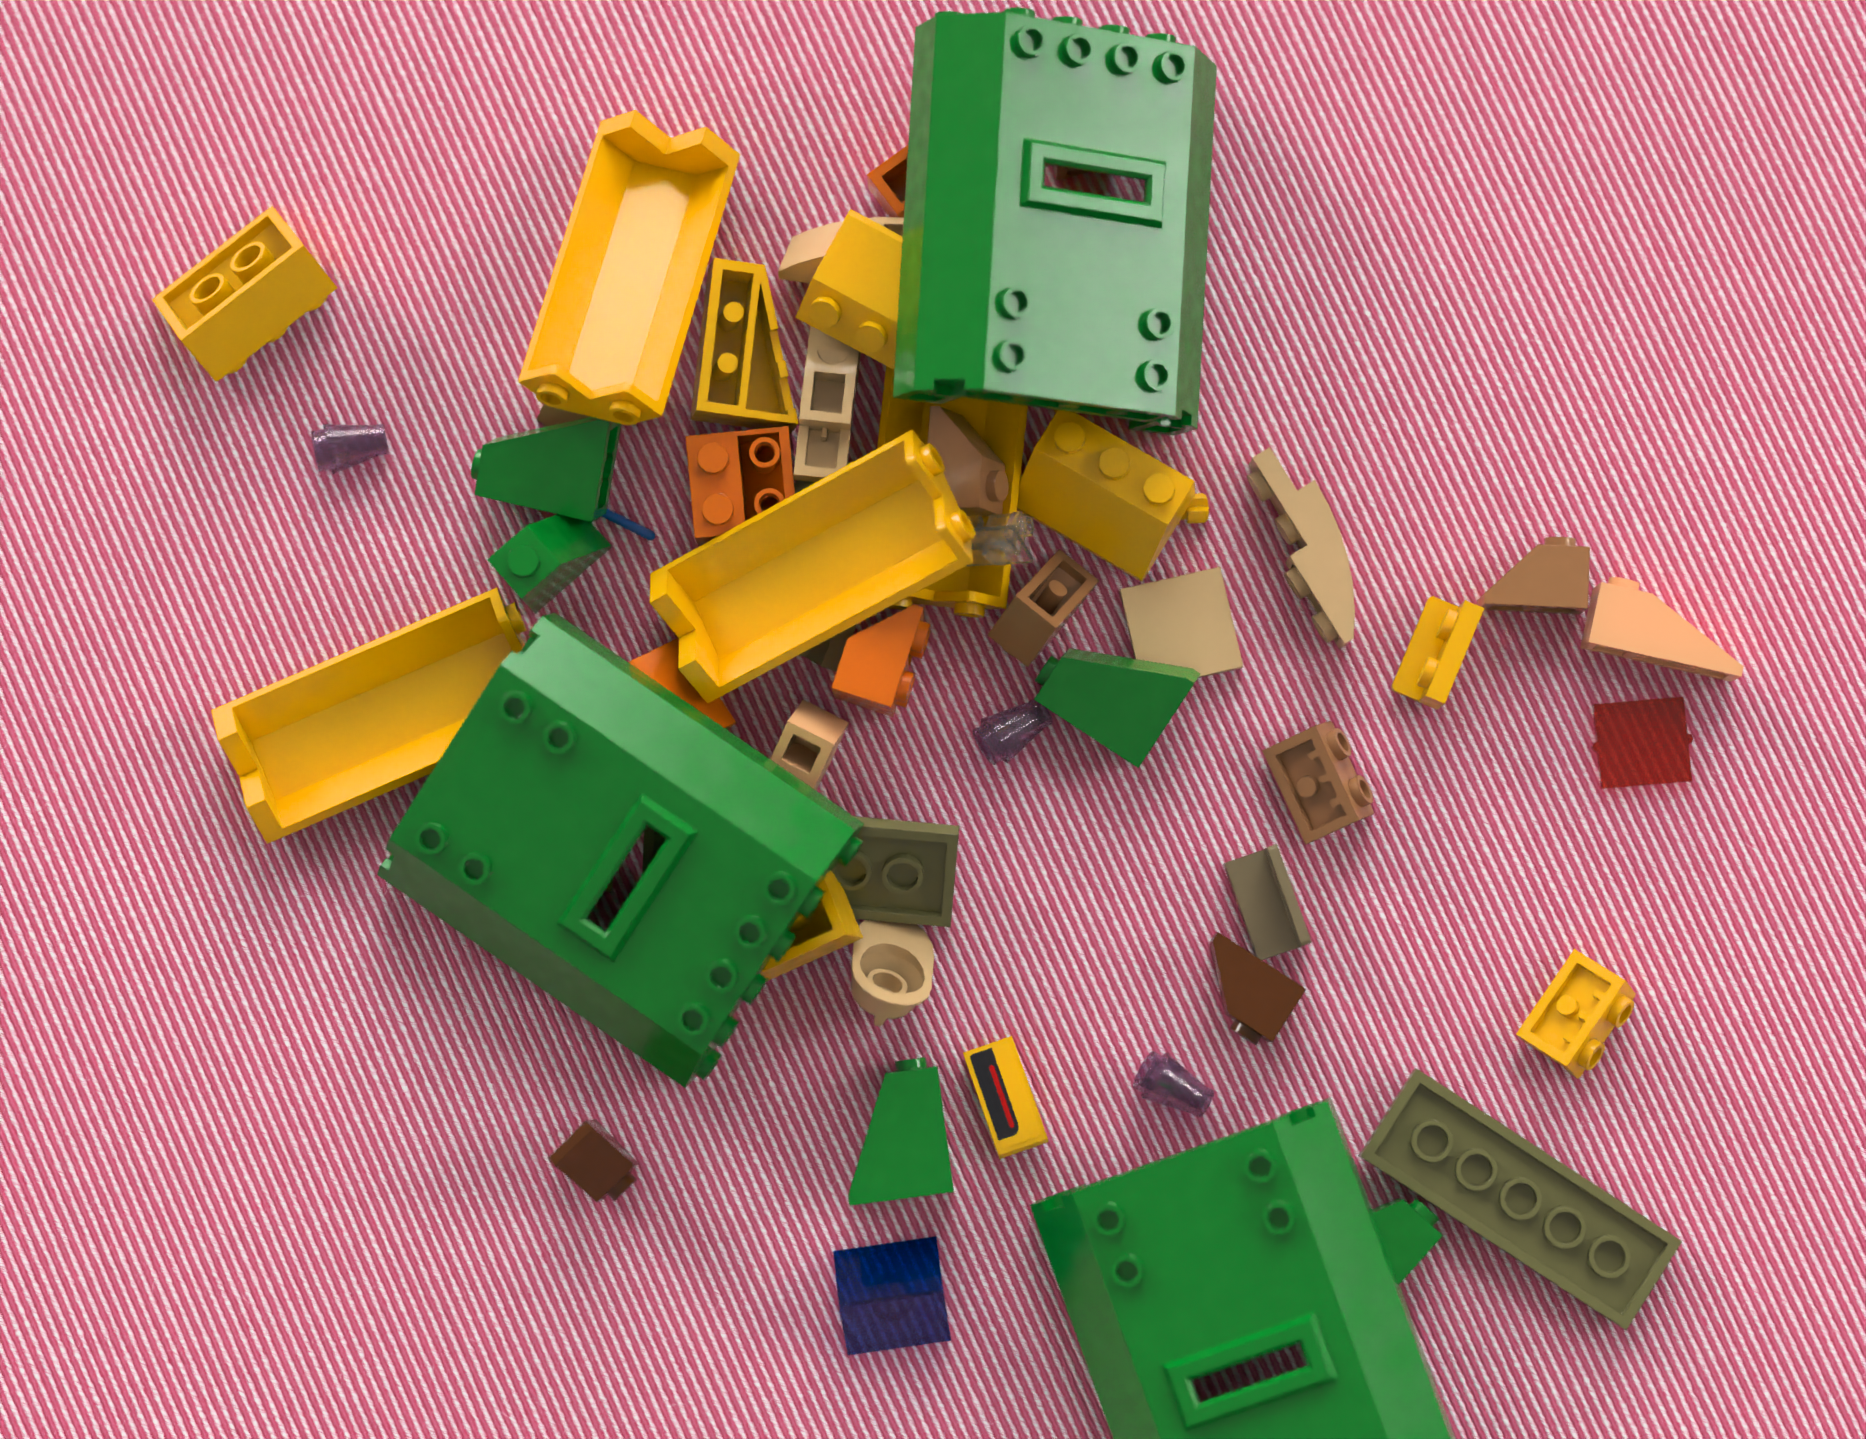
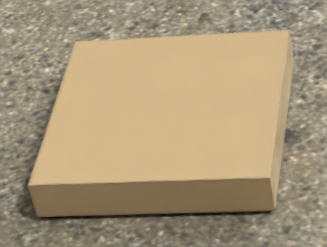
M1220 567L1119 590L1135 659L1192 668L1200 673L1198 678L1243 668Z

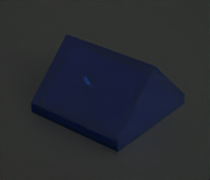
M936 1236L833 1251L839 1311L848 1355L951 1341Z

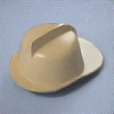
M865 920L859 925L863 938L853 943L851 991L856 1003L862 1009L874 1015L875 1026L880 1027L886 1019L902 1018L911 1012L916 1005H920L927 1000L930 995L934 966L933 944L926 932L917 924Z

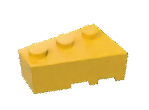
M713 258L708 268L690 420L754 429L789 426V433H792L799 424L788 384V371L786 362L783 360L777 332L778 324L765 265Z

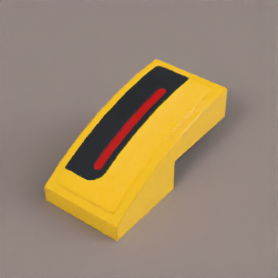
M1009 1036L963 1052L999 1159L1048 1143L1049 1141L1013 1037Z

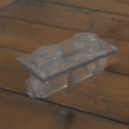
M1021 511L1008 514L989 515L986 527H983L984 520L981 515L967 516L974 528L975 538L971 539L973 562L965 567L1033 562V557L1024 543L1025 538L1032 536L1034 532V522L1031 516H1024Z

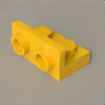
M1429 597L1392 682V691L1436 710L1446 703L1485 608L1466 600L1460 606H1456L1437 597Z
M1574 949L1516 1035L1531 1047L1563 1066L1569 1074L1578 1079L1585 1069L1589 1071L1597 1065L1605 1050V1044L1603 1043L1613 1028L1621 1027L1628 1020L1634 1008L1633 999L1636 993L1626 980Z

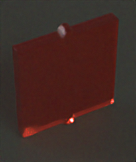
M1684 697L1592 705L1596 742L1592 744L1591 749L1597 752L1601 789L1692 781L1689 744L1692 743L1693 736L1687 734Z

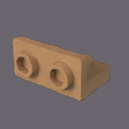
M1332 721L1315 725L1262 750L1305 845L1374 814L1371 803H1373L1372 791L1367 781L1361 775L1356 774L1349 759V756H1351L1349 741L1341 729L1335 728Z

